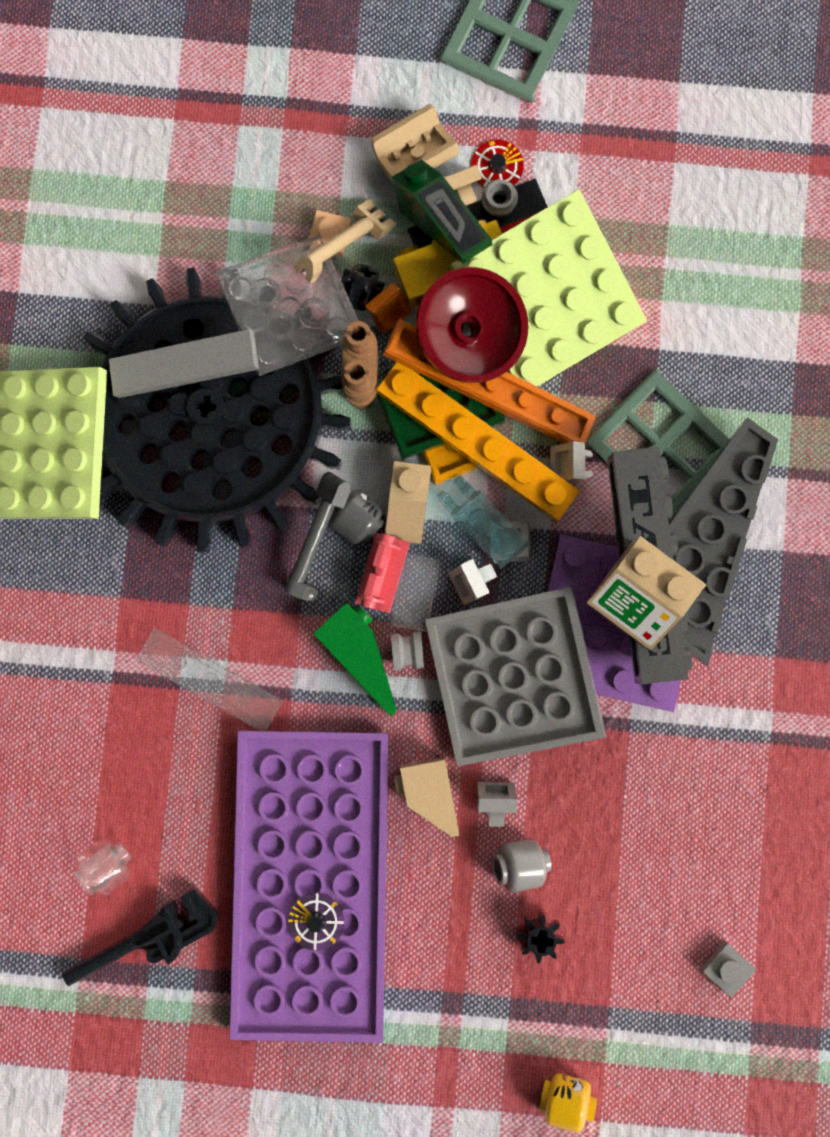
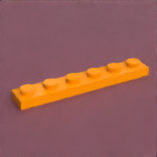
M396 362L376 389L377 394L554 522L557 523L579 494L580 490L412 369Z

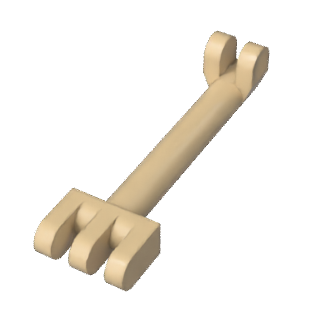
M368 199L356 207L352 216L357 221L356 223L297 260L294 269L299 274L307 270L305 279L312 284L320 276L324 261L368 232L377 240H380L394 229L396 222L389 218L381 223L386 213L380 208L370 213L374 209L375 203Z

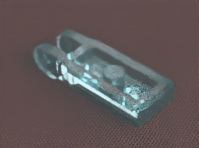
M458 476L454 480L456 487L468 498L463 504L458 506L454 499L444 490L436 496L451 513L459 526L502 569L529 546L528 541L480 490L476 491L462 476Z

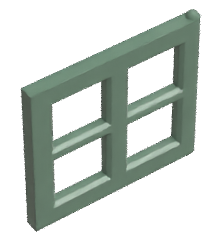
M470 0L444 52L439 54V58L441 61L529 103L534 102L536 99L534 94L578 9L579 2L575 0H534L559 12L546 40L518 28L531 0H520L509 23L482 11L487 0ZM474 25L502 37L488 65L460 53ZM510 42L538 54L524 83L497 70Z
M656 369L587 438L585 448H590L607 464V458L615 451L605 441L627 420L651 443L648 448L659 447L660 457L663 454L688 478L671 496L673 517L730 439L661 375L659 369ZM654 390L680 414L660 436L634 413ZM691 425L717 449L697 471L670 447Z

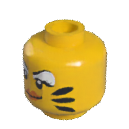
M557 1073L551 1081L545 1080L539 1112L545 1113V1121L548 1125L579 1133L583 1130L586 1121L594 1122L598 1098L590 1096L591 1086L588 1081Z

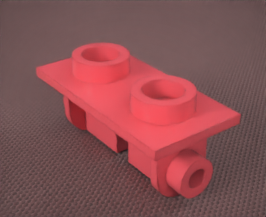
M382 533L375 534L355 601L356 604L390 613L410 542Z

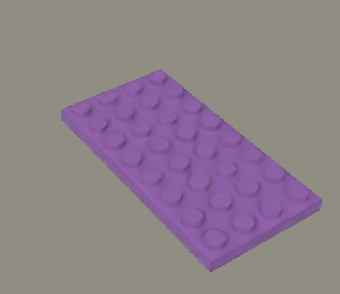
M238 731L230 1040L383 1043L388 732ZM316 893H318L319 901L326 902L330 906L334 902L337 903L333 909L336 913L337 921H343L344 924H337V928L332 935L333 939L336 940L335 943H332L334 941H330L331 938H329L325 942L317 943L316 950H314V943L305 941L298 934L295 923H297L302 934L308 928L307 923H304V917L306 916L292 907L294 906L308 915L298 905L297 901L299 900L304 905L309 901L316 900ZM316 903L306 905L305 908L310 914L318 912L325 917L326 923L323 929L330 935L335 924H328L327 921H335L333 912L330 910L324 915L323 913L329 907L322 903H318V911H315ZM309 929L303 936L314 941V932ZM322 930L317 932V941L328 937ZM297 936L301 938L299 942L296 941L298 939L296 938Z

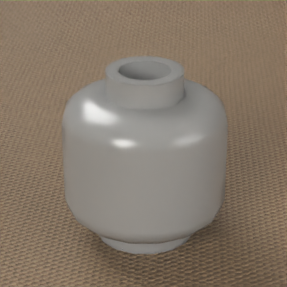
M533 839L502 844L498 849L497 855H494L492 858L494 876L499 885H504L508 891L513 893L543 886L547 872L551 871L550 855L546 849H541L540 845Z

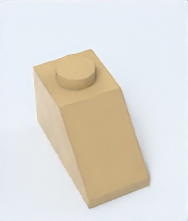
M394 461L386 535L421 545L431 466Z
M445 758L401 765V775L394 776L398 798L405 797L407 807L449 836H459Z

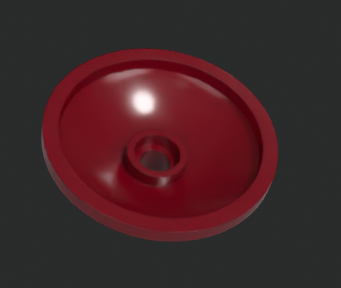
M478 267L452 270L437 279L427 289L420 301L416 316V332L420 347L431 365L450 379L463 383H482L493 380L514 366L522 355L527 342L529 326L523 300L517 290L505 278L493 271ZM463 323L470 326V336H465L461 332V325Z

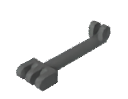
M331 472L323 474L315 495L322 500L284 590L285 593L306 601H313L318 594L317 590L305 581L309 568L335 506L344 509L351 492V485Z

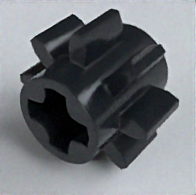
M356 264L352 271L344 269L337 292L344 294L343 301L348 307L365 311L367 310L365 305L383 291L385 283L378 281L380 274L373 267Z
M541 911L538 919L532 921L529 917L525 916V931H516L518 939L527 941L522 945L521 953L527 955L532 951L539 964L542 956L550 955L556 959L557 956L554 951L556 944L565 943L561 935L554 934L560 927L558 920H553L550 923L546 922L545 915ZM539 930H544L548 938H542L541 944L537 945L533 937L538 936Z

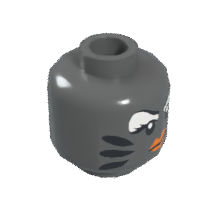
M354 490L349 494L344 509L335 506L334 514L329 521L330 527L352 545H356L361 541L367 544L384 524V521L381 519L383 513L381 506L361 490Z

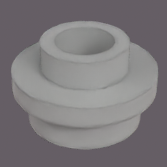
M494 180L485 186L481 201L484 209L489 214L502 217L510 214L515 209L518 194L510 182ZM502 195L506 201L503 204H497L493 201V197Z

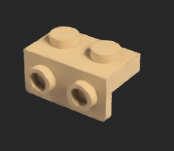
M432 104L426 105L370 140L379 167L392 183V176L420 159L435 169L460 154L457 142L440 124L436 109Z

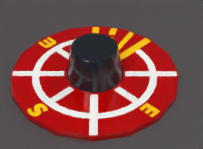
M502 139L490 140L481 144L474 152L471 160V167L478 166L482 179L477 182L483 188L494 180H505L514 186L521 179L524 171V159L519 149L512 143Z

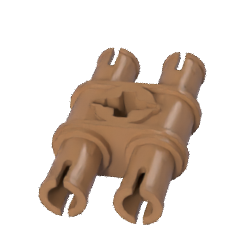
M354 321L346 328L347 334L343 340L341 382L348 402L355 408L364 410L373 404L377 393L378 348L376 337L370 331L369 326L362 321Z

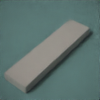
M250 329L109 359L113 396L118 398L259 370L254 332Z

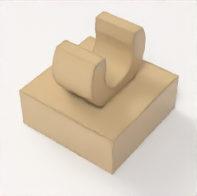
M477 165L444 177L465 205L477 201L470 184L482 179Z

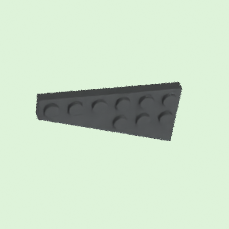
M746 418L669 521L670 533H675L678 544V553L673 556V560L706 584L686 612L688 629L687 632H683L685 648L689 647L692 657L704 666H708L710 662L716 633H719L723 620L721 619L727 598L732 591L747 542L746 536L750 523L754 519L758 507L756 504L763 483L766 481L778 442L777 438L749 418Z

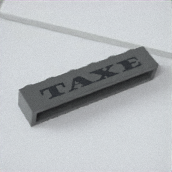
M659 447L612 452L607 458L619 558L629 544L641 536L673 559V556L678 553V544L675 533H670L668 518L673 515V504L671 496L665 495L663 480L668 478L666 458L660 457ZM686 613L652 650H648L629 636L635 684L689 679L688 671L692 670L693 661L690 648H685L683 632H687L688 629Z

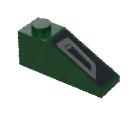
M420 159L392 176L400 212L462 264L493 245L490 236L443 175L425 161Z

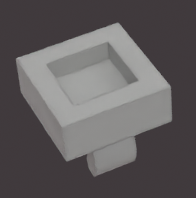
M477 782L478 812L488 813L489 827H504L505 813H517V795L514 782Z

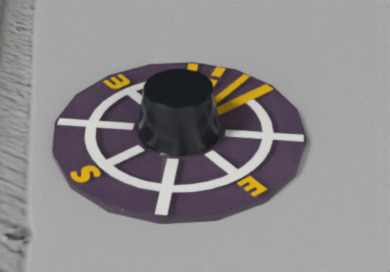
M318 892L306 894L298 899L290 909L288 917L289 932L294 941L303 948L313 951L324 950L335 944L342 935L345 924L343 910L338 902L329 895Z

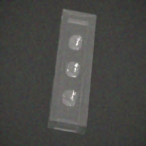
M155 627L136 658L138 662L259 731L268 730L284 702L278 696Z

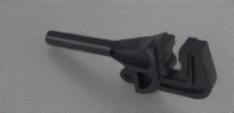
M196 887L181 897L183 905L189 910V921L196 919V923L186 929L183 928L186 920L179 915L178 905L174 899L163 906L155 917L128 937L63 972V980L67 986H71L136 949H150L146 955L150 963H157L164 959L167 964H170L184 947L214 930L219 920L218 911Z

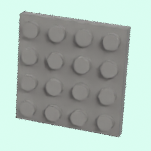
M573 587L425 619L457 766L606 737Z

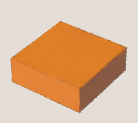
M394 283L390 284L365 305L376 327L383 334L394 327L398 319L402 320L411 312L401 289Z

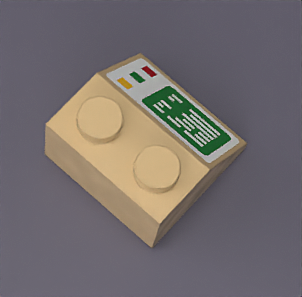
M640 536L629 544L586 604L645 648L652 650L685 615L706 584Z

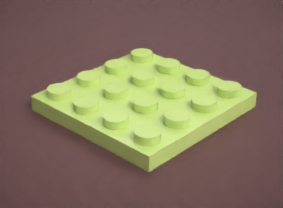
M580 189L492 240L493 245L462 264L457 260L449 265L452 270L478 267L493 271L505 278L517 290L527 311L529 329L522 355L507 372L535 386H539L647 321Z
M101 367L0 371V519H99L107 370Z

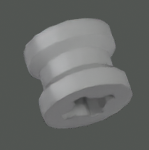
M421 631L413 632L410 636H401L399 633L391 634L394 671L402 670L405 666L411 665L416 669L424 668Z

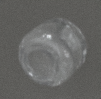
M100 839L76 858L75 864L77 869L73 871V874L90 896L97 893L99 896L105 897L130 878L131 870L127 863L133 858L120 841L112 845L108 840Z

